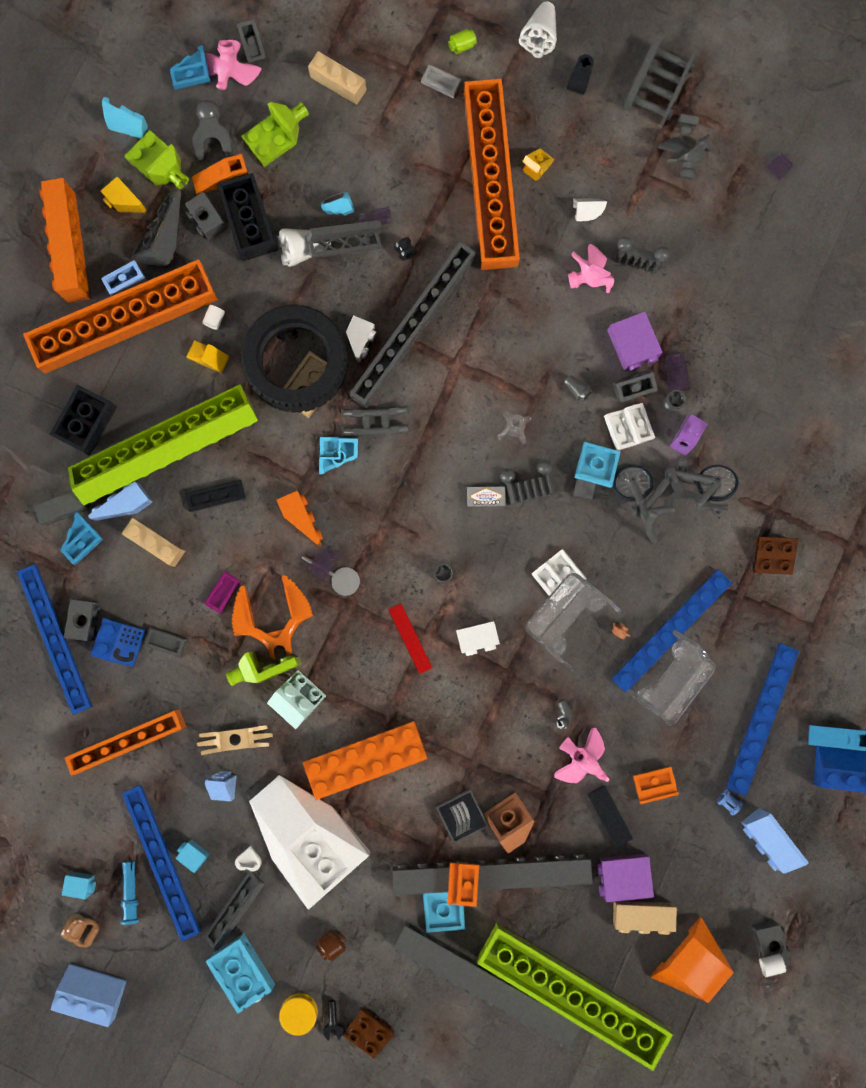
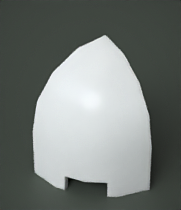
M573 198V208H576V221L596 219L605 210L607 201L594 198Z

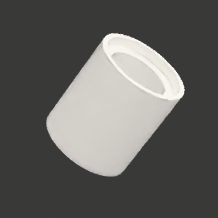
M209 305L202 323L209 328L218 330L225 311L216 306Z
M780 954L759 959L760 967L765 977L786 972V967Z

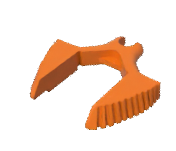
M285 575L282 576L292 619L288 621L284 629L266 633L256 628L245 585L239 588L240 592H237L238 596L235 598L234 613L232 614L234 636L247 635L258 639L266 646L270 658L273 660H277L276 648L280 645L285 648L287 656L292 654L291 638L294 631L301 622L313 617V614H311L312 610H310L311 606H309L310 604L307 602L308 600L305 595L303 596L298 586H295V583Z

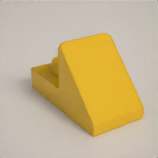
M540 148L526 155L523 163L526 164L523 172L537 181L555 159Z
M195 340L187 355L189 360L220 373H223L230 357L210 344L204 345Z

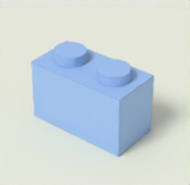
M135 260L101 278L111 296L147 281Z

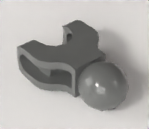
M210 100L200 102L197 106L199 128L192 137L196 157L198 160H205L207 158V148L213 143L222 146L225 156H233L232 138L218 120L220 117L219 107Z

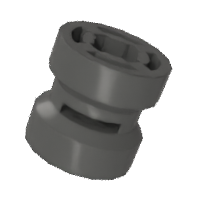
M680 390L671 391L663 401L665 409L669 412L679 411L686 402V396Z
M446 563L438 564L434 569L435 580L439 583H447L451 580L453 575L451 566Z

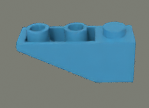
M809 725L808 745L866 751V730Z

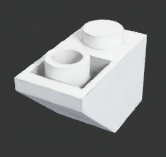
M353 315L346 335L355 359L360 363L362 358H366L369 352V348H367L369 342L374 341L377 331H375L373 323Z

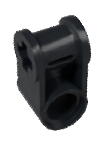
M583 54L578 58L566 89L582 95L585 94L594 64L592 56Z

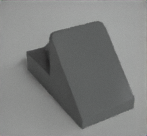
M255 19L237 23L248 63L266 58Z

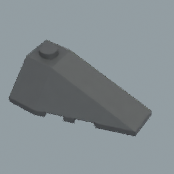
M180 190L167 194L156 212L158 218L149 223L147 227L149 232L145 239L140 238L131 259L158 268L169 265L173 261L178 230Z

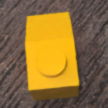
M118 177L101 190V193L104 195L102 200L109 208L114 207L118 212L144 213L147 211L139 199Z

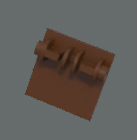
M763 536L756 539L755 545L758 547L754 573L793 575L799 539Z
M361 1007L357 1013L358 1015L342 1036L374 1059L395 1033L391 1025L384 1021L382 1022V1018L377 1021V1015L372 1017L373 1013L367 1007L365 1009Z

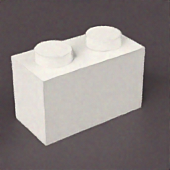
M494 621L456 630L461 653H466V656L477 654V650L482 648L485 651L494 650L496 645L500 644Z

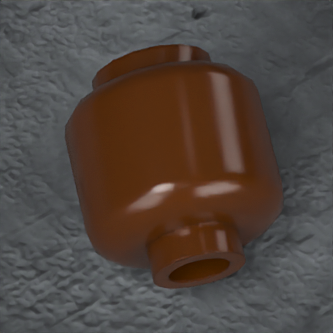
M330 929L317 940L318 946L316 949L324 960L333 961L345 951L344 942L347 940L340 931L336 933L333 929Z

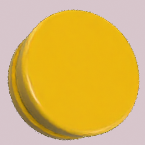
M305 993L290 995L284 1001L279 1014L283 1029L289 1034L297 1036L308 1033L313 1028L317 1019V1004L311 996Z

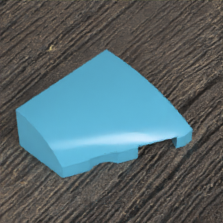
M103 97V113L108 129L141 139L148 128L144 116L122 105L117 108L110 104L109 98Z
M320 436L319 474H324L335 467L337 468L348 461L358 458V437Z

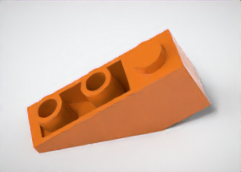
M239 154L222 159L192 176L196 194L199 195L202 192L208 193L219 190L218 183L248 175L249 173L243 155Z
M295 491L277 499L283 517L315 544L321 546L320 540L323 539L319 528L315 529L313 525L316 520L311 511L308 512L305 505H308L305 495H300L298 491Z

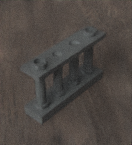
M655 36L627 96L623 109L630 112L632 105H639L662 115L663 118L660 125L663 126L665 121H670L674 110L671 108L687 73H692L696 62L693 60L696 53H692L689 61L662 50L663 47L660 46L662 38ZM660 57L685 68L682 77L655 66V63H653L654 58ZM647 73L656 74L678 84L675 92L673 93L648 82V79L645 78ZM646 89L671 101L667 109L640 98L639 90Z

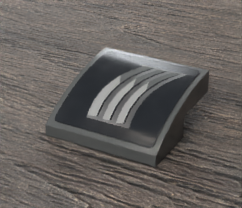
M470 788L435 806L454 844L489 827Z

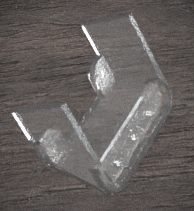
M571 573L563 579L527 621L525 629L534 640L573 672L574 668L562 658L568 648L566 640L561 637L585 608L592 612H600L608 605L619 615H622L623 612L614 602L577 573Z
M676 630L672 632L679 640L672 647V656L675 659L654 688H642L638 694L630 689L628 691L640 705L668 726H673L677 723L712 676L716 667L715 663L699 644Z

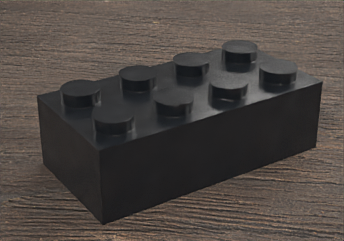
M251 173L218 183V189L242 262L278 251L254 174Z

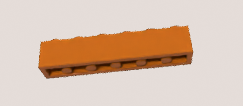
M180 709L64 757L71 776L187 728Z

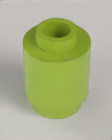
M465 29L450 36V41H448L451 52H455V54L471 49L477 44V39L472 29Z

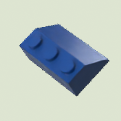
M817 746L813 785L821 788L866 793V751Z

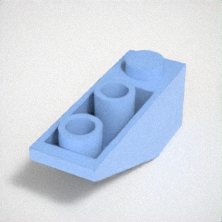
M134 481L127 486H123V490L118 494L115 493L109 496L107 502L103 505L94 507L88 517L99 521L137 514L153 501L142 486Z
M220 771L205 780V786L211 800L232 801L235 797L237 775H231V771Z

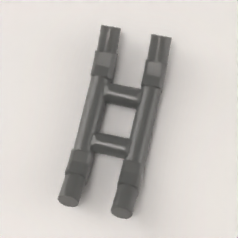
M409 406L381 409H342V417L363 418V428H342V435H393L410 432V425L389 427V416L408 414L410 412ZM381 416L382 427L370 428V417Z

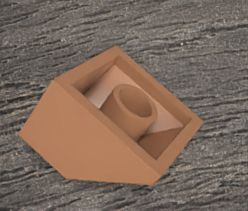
M516 792L483 813L507 853L525 842L534 824V820Z

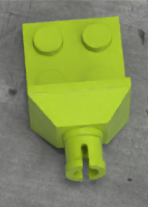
M273 102L268 103L271 115L241 136L263 167H266L297 144L298 123L309 115L302 102H299L292 109H288L286 105Z
M151 130L124 156L155 186L172 182L178 189H182L184 186L181 184V181L185 185L189 181V178L181 172V159L172 144L167 146Z
M247 652L238 663L239 666L234 670L226 672V676L231 686L242 681L259 683L301 665L302 662L299 657H293L292 655L280 659L281 664H269L262 668L255 652Z

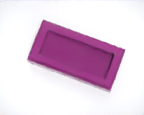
M224 571L204 604L222 614L242 581Z

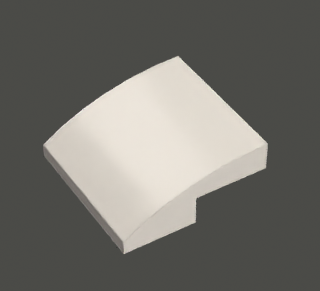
M643 403L629 406L604 416L617 451L655 439Z
M564 549L532 573L555 604L587 579Z

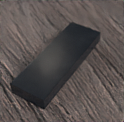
M241 479L185 493L189 512L246 499Z
M603 785L588 793L587 795L615 848L632 840L633 837L606 786Z

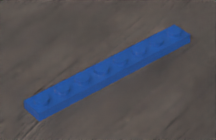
M34 564L18 571L17 575L72 715L93 707L67 639L64 638L63 629L38 566Z
M719 569L716 570L611 679L624 692H627L718 599L732 582Z
M784 644L778 645L726 789L746 797L799 650Z
M140 785L122 793L180 940L183 941L201 932L143 786Z

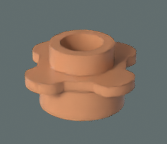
M621 622L618 624L613 623V634L621 639H625L626 636L630 637L629 628Z

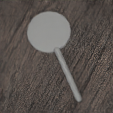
M302 556L303 560L333 576L331 580L332 587L338 594L348 596L355 593L359 588L360 578L353 569L348 567L340 568L334 573L313 560Z

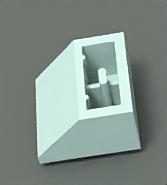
M297 670L273 694L267 704L292 727L297 729L326 695Z

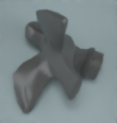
M708 134L704 138L698 139L693 147H690L682 138L675 137L658 144V148L677 153L676 156L666 161L670 163L676 161L683 162L680 178L694 180L697 174L695 171L696 164L703 160L704 150L708 152L711 150L708 142L710 135Z

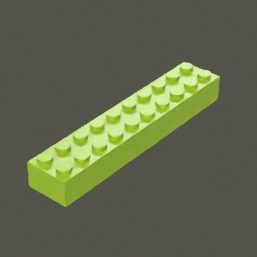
M239 384L68 467L71 490L84 506L104 495L113 493L123 486L131 484L139 478L146 477L174 461L181 460L209 444L216 443L244 427L251 426L258 419L242 385Z
M499 923L495 924L477 956V963L483 968L654 1071L673 1036L667 1025Z

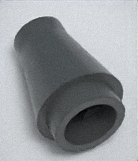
M572 375L564 382L575 398L582 402L592 393L590 385L574 378Z

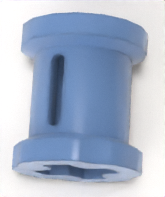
M728 789L723 791L716 801L718 805H723L729 810L732 816L736 815L743 806V802L734 798Z

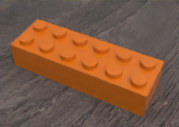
M64 178L41 181L42 189L39 190V193L44 202L42 213L46 219L47 225L44 226V229L49 239V243H47V250L51 255L49 266L54 275L52 287L68 303L90 300L76 193Z
M415 720L307 759L303 762L315 800L424 761L428 759Z

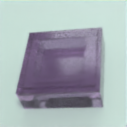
M780 153L767 166V169L781 180L793 168L794 164Z

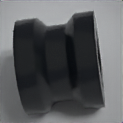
M409 237L399 240L394 245V249L396 252H399V257L402 261L411 258L417 252L416 247L411 245Z

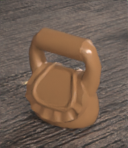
M72 913L61 932V936L78 947L91 946L100 928L95 920ZM87 925H92L85 941L81 942L80 938L85 928H87Z

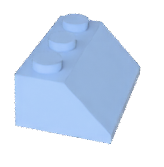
M758 808L741 822L745 827L743 829L744 833L750 839L753 838L756 841L755 847L762 855L766 854L769 858L767 862L774 871L778 870L784 874L809 863L771 813Z
M70 963L56 990L51 1010L109 1027L116 1018L127 980Z

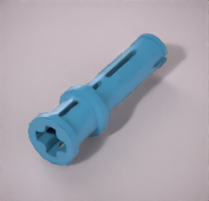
M135 861L122 862L123 900L120 903V907L123 910L122 925L139 922V918H137V905H139V901L135 895Z

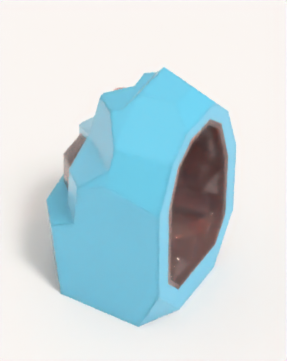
M348 192L333 195L321 203L322 210L328 215L345 216L354 212V206Z

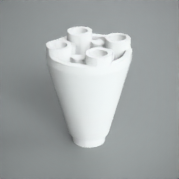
M543 2L537 8L520 34L519 44L536 58H541L543 55L552 52L556 45V11L551 2Z
M285 228L279 231V236H276L278 247L282 248L281 260L284 266H295L311 258L305 239L309 230ZM319 243L313 244L315 252L323 251L325 248Z

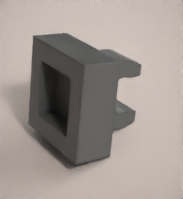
M680 114L677 124L682 125L681 134H690L691 127L698 125L699 117Z

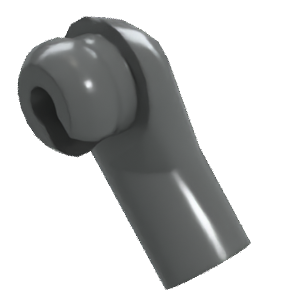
M565 699L557 703L561 711L556 721V726L559 729H566L573 717Z

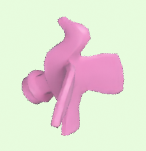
M219 41L217 50L221 55L220 57L211 53H205L209 75L215 76L218 74L219 78L216 87L219 90H226L229 77L247 86L256 79L261 71V68L258 66L237 61V52L242 45L238 41Z
M592 244L588 245L587 261L573 251L571 255L579 263L581 271L577 273L572 271V273L568 274L571 289L578 288L582 283H587L591 287L605 285L606 292L609 293L615 280L610 276L611 273L604 269L607 261L605 255Z
M596 728L590 730L584 748L575 746L569 737L563 741L559 749L568 753L573 760L571 764L559 769L554 774L555 778L568 783H578L587 773H590L600 780L609 781L606 772L600 768L597 762L604 753L605 747L601 735Z

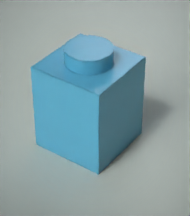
M191 839L188 843L184 841L177 850L179 855L176 857V860L195 873L210 853Z
M79 872L68 873L65 875L62 896L80 899L88 898L95 891V875Z

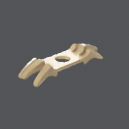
M267 725L201 733L199 737L216 736V739L199 742L197 746L217 745V748L201 751V755L244 748L268 747L269 742L254 743V740L273 737V733L253 734V731L268 729ZM238 734L241 741L238 745L230 743L231 735Z

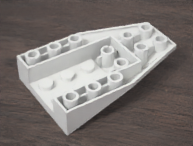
M281 775L276 777L249 801L272 860L308 910L370 855L371 851L331 805L321 799L315 800L314 795Z

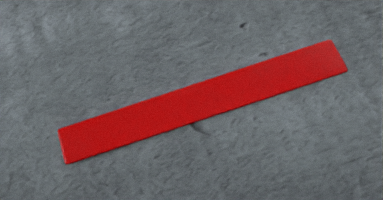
M402 604L390 608L389 612L419 674L431 669L432 666Z

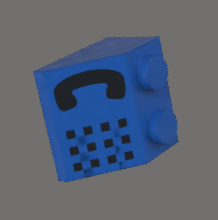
M103 618L91 656L134 667L146 630L113 619Z

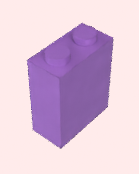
M646 312L611 324L607 330L624 371L629 369L630 371L637 370L644 363H648V365L655 363L663 353Z
M646 853L599 858L600 864H597V874L601 876L602 884H599V892L606 902L654 897L650 859Z

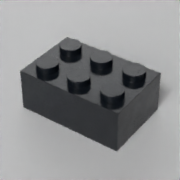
M77 384L49 435L90 456L117 406Z

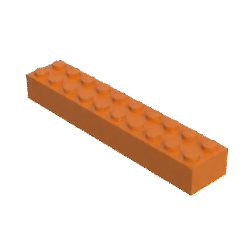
M502 79L464 82V99L481 270L518 267L520 257Z
M198 259L26 332L23 335L36 367L46 374L213 303L218 298L204 266Z

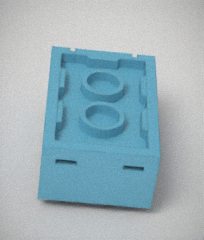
M244 933L220 948L219 951L212 953L206 960L207 965L237 1014L253 1003L259 1002L275 986V982Z

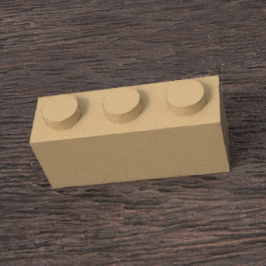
M319 51L308 65L312 79L355 105L358 104L366 92L364 78Z
M134 518L131 519L122 532V535L170 566L175 567L185 553V550Z
M614 901L613 926L621 933H630V930H638L642 934L658 931L659 934L669 935L670 932H676V906L673 903Z

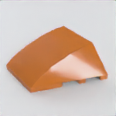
M700 916L688 930V936L665 963L663 961L650 975V978L709 1003L734 972Z

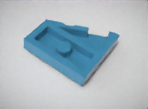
M203 45L199 46L198 51L191 57L187 55L181 63L176 64L170 69L175 90L211 82Z
M78 512L74 515L73 525L71 529L69 528L67 539L61 548V552L73 565H77L104 540Z

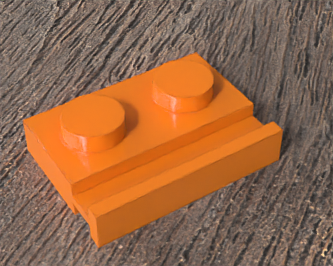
M671 766L632 775L640 804L679 795Z
M450 862L447 905L455 904L477 907L479 864Z

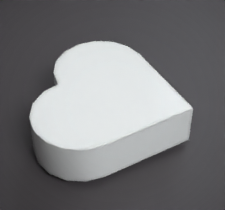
M251 846L235 860V866L239 870L248 869L249 871H256L262 864L261 858Z

